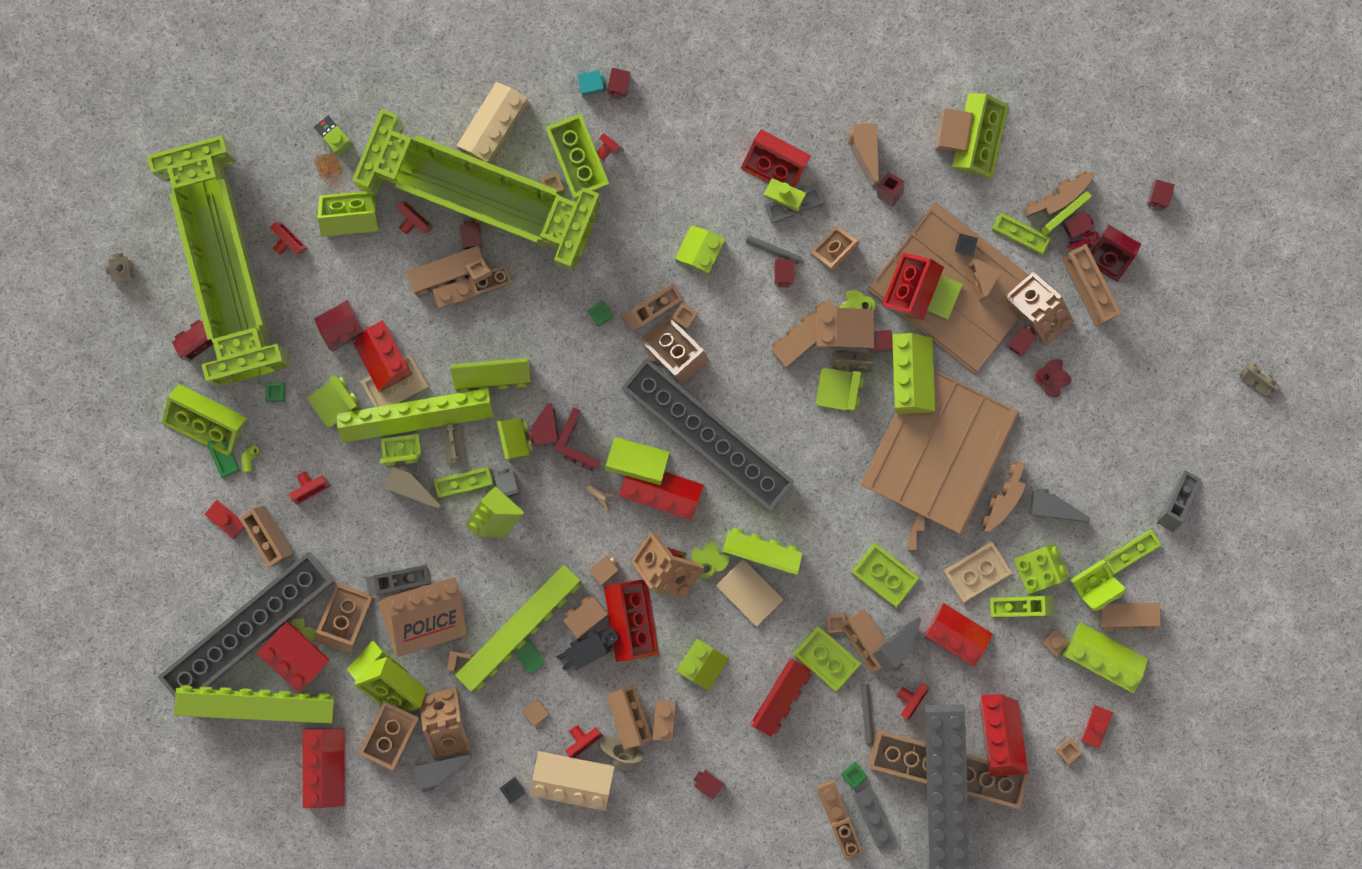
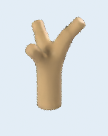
M589 485L586 491L596 497L603 505L605 511H608L606 498L613 497V493H604Z

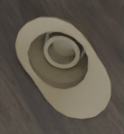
M605 737L600 742L601 749L611 757L612 765L618 770L633 772L636 764L644 758V754L640 749L636 747L624 749L621 740L616 737Z

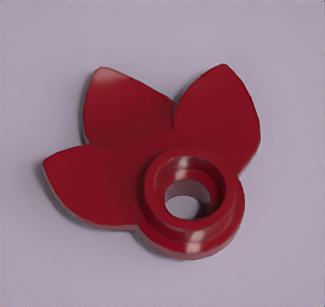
M1089 231L1082 236V240L1069 241L1070 245L1067 248L1076 249L1087 244L1088 248L1095 247L1101 238L1098 232Z
M1060 359L1048 361L1045 367L1039 369L1035 374V382L1043 387L1046 394L1050 397H1059L1060 388L1069 385L1071 382L1070 375L1062 370L1063 361ZM1044 374L1047 376L1046 381L1043 379Z

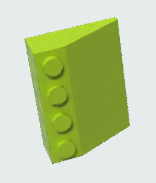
M734 527L732 531L728 530L722 549L723 553L798 575L802 552H799L798 547L788 545L786 548L780 546L781 542L770 539L769 542L763 541V536L751 533V536L743 534L744 530Z

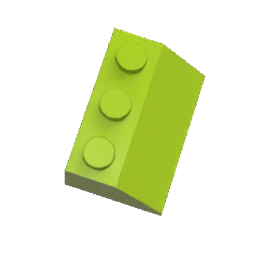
M363 191L319 196L317 219L321 237L379 231L377 195L375 196Z
M495 486L480 501L465 525L468 526L472 533L479 537L506 538L524 512Z
M388 657L374 661L354 684L380 706L385 701L406 712L421 708L427 688L420 684L419 681L415 680Z

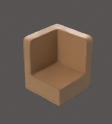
M450 651L447 670L460 671L474 654Z

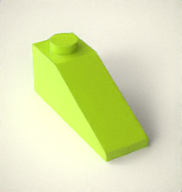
M1053 595L990 598L991 617L1054 615Z

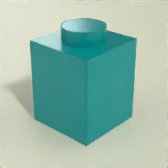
M600 70L577 75L582 97L604 92L603 87L607 86L605 75H601Z

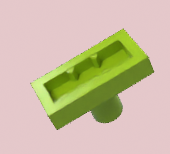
M773 178L764 192L765 198L797 212L807 196L805 192Z

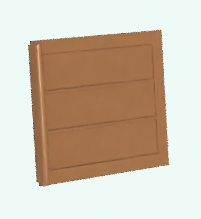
M935 202L867 290L884 301L902 252L929 258L944 266L942 276L963 284L949 319H943L929 312L926 313L924 320L908 317L901 313L898 314L927 337L933 338V342L976 374L1022 314L1008 303L1004 296L1029 275ZM960 233L978 238L973 257L955 252ZM974 259H978L1001 271L989 295L979 301L968 268V263ZM1036 294L1029 295L1027 299H1033Z
M934 370L935 412L897 414L895 412L860 485L962 536L1020 412Z

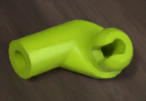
M255 445L249 446L241 455L243 472L253 471L252 461L260 453V449Z

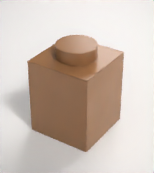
M605 556L589 572L600 585H603L619 571L617 568L619 564L612 556L610 558Z

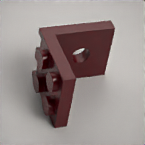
M573 407L554 450L565 455V460L574 464L576 461L583 463V468L593 472L594 469H599L600 461L567 447L582 414L580 410Z

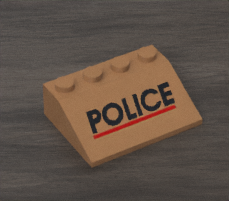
M455 577L386 597L378 602L396 658L467 636L462 597Z

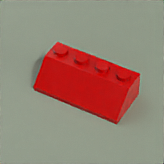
M665 471L661 485L625 476L619 497L692 521L704 484Z
M642 579L604 586L610 629L616 628L620 635V639L613 643L616 662L659 655L649 590L646 582Z
M790 658L750 723L751 726L770 737L773 733L776 735L782 726L780 724L783 717L787 718L792 709L789 707L793 700L797 701L802 692L799 689L803 684L807 685L812 676L809 674L811 670Z
M1002 694L981 695L980 713L989 777L1028 774L1018 700Z
M345 728L304 729L303 808L345 806Z

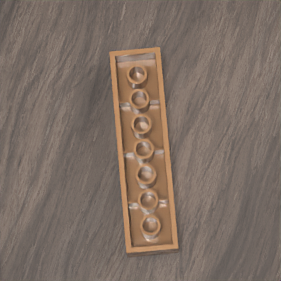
M877 729L867 766L870 769L927 784L926 742ZM966 753L967 795L1020 809L1030 771H1028V774L989 777L987 759Z

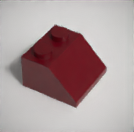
M1108 225L1100 236L1101 240L1098 242V245L1093 247L1091 254L1100 272L1118 282L1137 256L1141 243L1113 226Z
M348 300L314 318L324 342L332 352L357 339L364 332Z
M195 321L190 325L191 328L188 331L178 333L175 336V340L172 341L178 356L182 360L190 362L213 345L212 339L207 340L203 321Z
M552 403L546 405L533 423L532 431H529L530 441L535 443L537 447L557 444L559 440L555 409Z

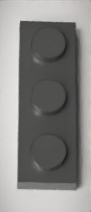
M816 185L803 190L807 196L798 212L776 202L764 205L771 224L825 204L819 186Z
M871 787L853 794L877 848L894 841L895 838Z

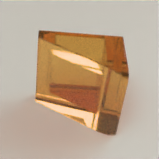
M335 152L318 156L314 160L320 178L342 170Z

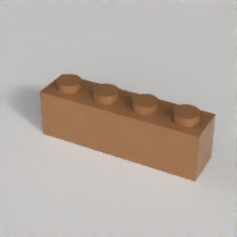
M475 246L406 271L413 293L424 296L429 294L431 289L446 286L453 281L465 280L469 276L465 266L483 258L480 247Z
M829 300L826 303L822 301L815 309L836 307ZM816 312L812 315L808 313L800 320L802 322L801 325L797 328L794 325L786 332L787 337L783 340L779 338L772 344V354L785 369L816 343Z

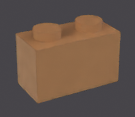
M589 596L585 597L579 602L581 606L578 609L572 608L564 614L566 618L563 621L576 638H579L608 615L594 596L592 598Z
M656 700L653 740L672 741L676 701Z

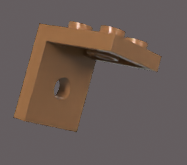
M1034 272L1004 296L1008 303L1030 321L1040 342L1044 346L1053 341L1074 322L1062 296ZM1036 294L1033 299H1027L1029 295Z
M654 532L649 533L631 560V563L651 590L681 598L686 597L705 569L700 563L673 556L657 533Z
M454 687L426 694L420 708L422 729L434 760L472 751L461 718L457 688ZM444 706L443 709L436 710L438 707Z

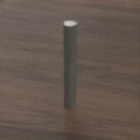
M750 235L746 239V242L783 258L794 260L795 263L799 264L801 256Z
M865 684L861 685L866 743H873L869 686Z

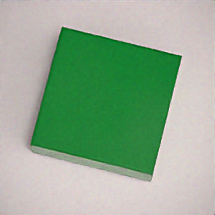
M601 301L587 311L597 327L614 317L604 301Z
M266 383L265 402H285L286 383Z
M856 762L841 773L853 789L868 777Z

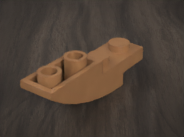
M1087 171L1076 175L1077 179L1072 181L1069 178L1059 182V186L1055 189L1057 195L1052 193L1045 196L1044 201L1038 203L1035 200L1026 204L1027 208L1023 210L1026 218L1041 211H1044L1046 217H1049L1065 208L1085 190L1093 179L1094 172L1089 174Z
M506 265L490 270L492 275L476 284L469 277L468 279L433 289L432 293L438 309L474 299L512 284Z
M1016 461L1015 464H1011L1008 474L1011 475L1009 482L1005 481L1001 491L1004 495L997 494L995 498L991 497L988 504L990 512L988 516H984L981 524L984 527V532H989L998 526L1019 501L1026 484L1019 482L1025 463Z
M834 780L817 786V792L845 860L863 854Z

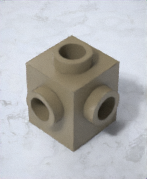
M123 253L112 254V258H108L109 263H105L106 274H111L112 282L131 280L130 271H134L132 260H128V256H123ZM116 265H123V269L117 270Z

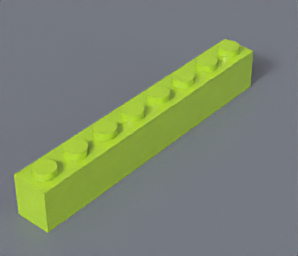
M489 388L338 413L337 429L342 443L493 418V405Z
M563 565L455 676L471 692L475 690L477 692L486 685L484 681L489 676L491 678L495 676L500 670L498 667L503 662L506 664L513 657L511 653L516 648L520 650L527 643L525 639L529 635L534 636L540 630L539 625L543 621H549L554 615L552 612L557 607L560 609L568 601L566 597L570 593L574 595L581 588L579 584L582 581Z
M180 686V688H176L174 716L332 723L334 696H330L329 693L310 695L309 692H299V694H291L290 691L271 693L270 690L251 692V689L232 691L231 688L212 690L211 687L192 689L191 686Z

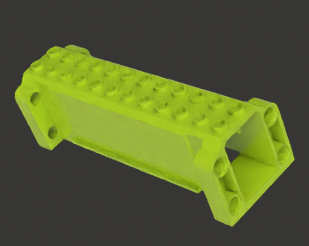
M384 109L380 110L352 179L360 190L376 196L383 183L393 186L413 197L538 246L556 250L557 253L554 258L556 266L574 273L601 206L599 193L582 188L576 203L557 194L558 190L421 136L416 135L415 138L402 134L404 124L399 116Z
M221 135L147 155L151 173L163 182H171L172 193H169L207 340L212 339L217 360L201 364L206 382L220 386L248 380L290 367L291 363L287 349L279 344L271 345L270 333L232 189L227 181L224 168L237 162L233 145Z

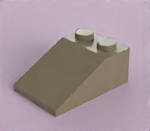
M400 465L397 468H391L384 489L443 509L444 505L414 474L410 473L411 469Z

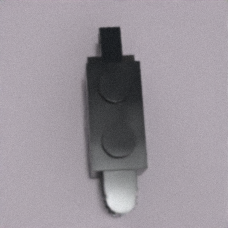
M616 628L607 631L601 630L598 633L595 629L586 634L587 638L581 641L578 638L571 642L570 648L556 656L558 660L564 659L567 655L569 656L571 662L564 664L563 670L565 671L572 666L578 670L610 653L612 644L620 639Z

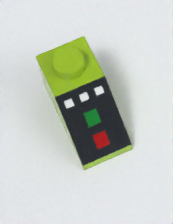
M329 115L314 126L338 156L352 145V142Z

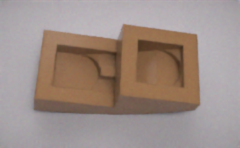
M917 514L912 523L908 536L907 550H917V531H924L925 517Z

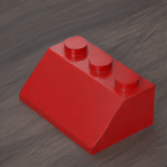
M761 129L755 137L740 169L767 183H770L773 178L795 188L811 155Z
M902 252L882 306L908 317L924 320L944 266L932 259Z
M383 320L365 329L353 343L378 392L413 374Z
M943 603L923 636L975 667L985 652L993 633Z
M288 620L256 653L298 693L330 660Z

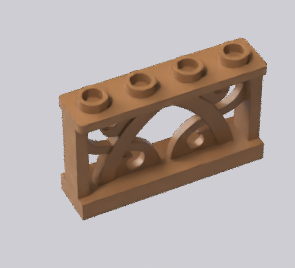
M1087 244L1069 252L1067 256L1062 258L1095 326L1121 314Z

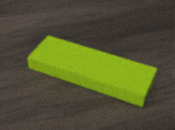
M1087 191L1046 224L1041 229V232L1046 236L1092 197Z
M1002 212L998 215L991 229L1040 255L1044 254L1051 240V237L1045 236L1043 233Z
M490 467L433 480L438 499L494 485Z
M1150 529L1109 554L1103 560L1106 562L1112 575H1115L1162 545L1153 530Z

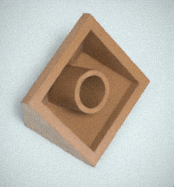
M945 108L940 113L934 150L968 151L974 114Z
M836 226L810 253L832 273L858 247L860 242Z
M974 259L968 263V268L979 301L989 295L1001 271L978 259Z

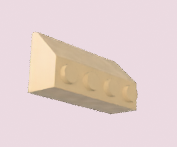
M496 82L460 139L457 147L473 157L491 164L529 103L528 98L513 88Z
M538 751L529 796L606 811L615 766Z

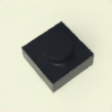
M960 233L955 252L973 257L978 238Z
M516 776L499 788L510 804L526 793Z

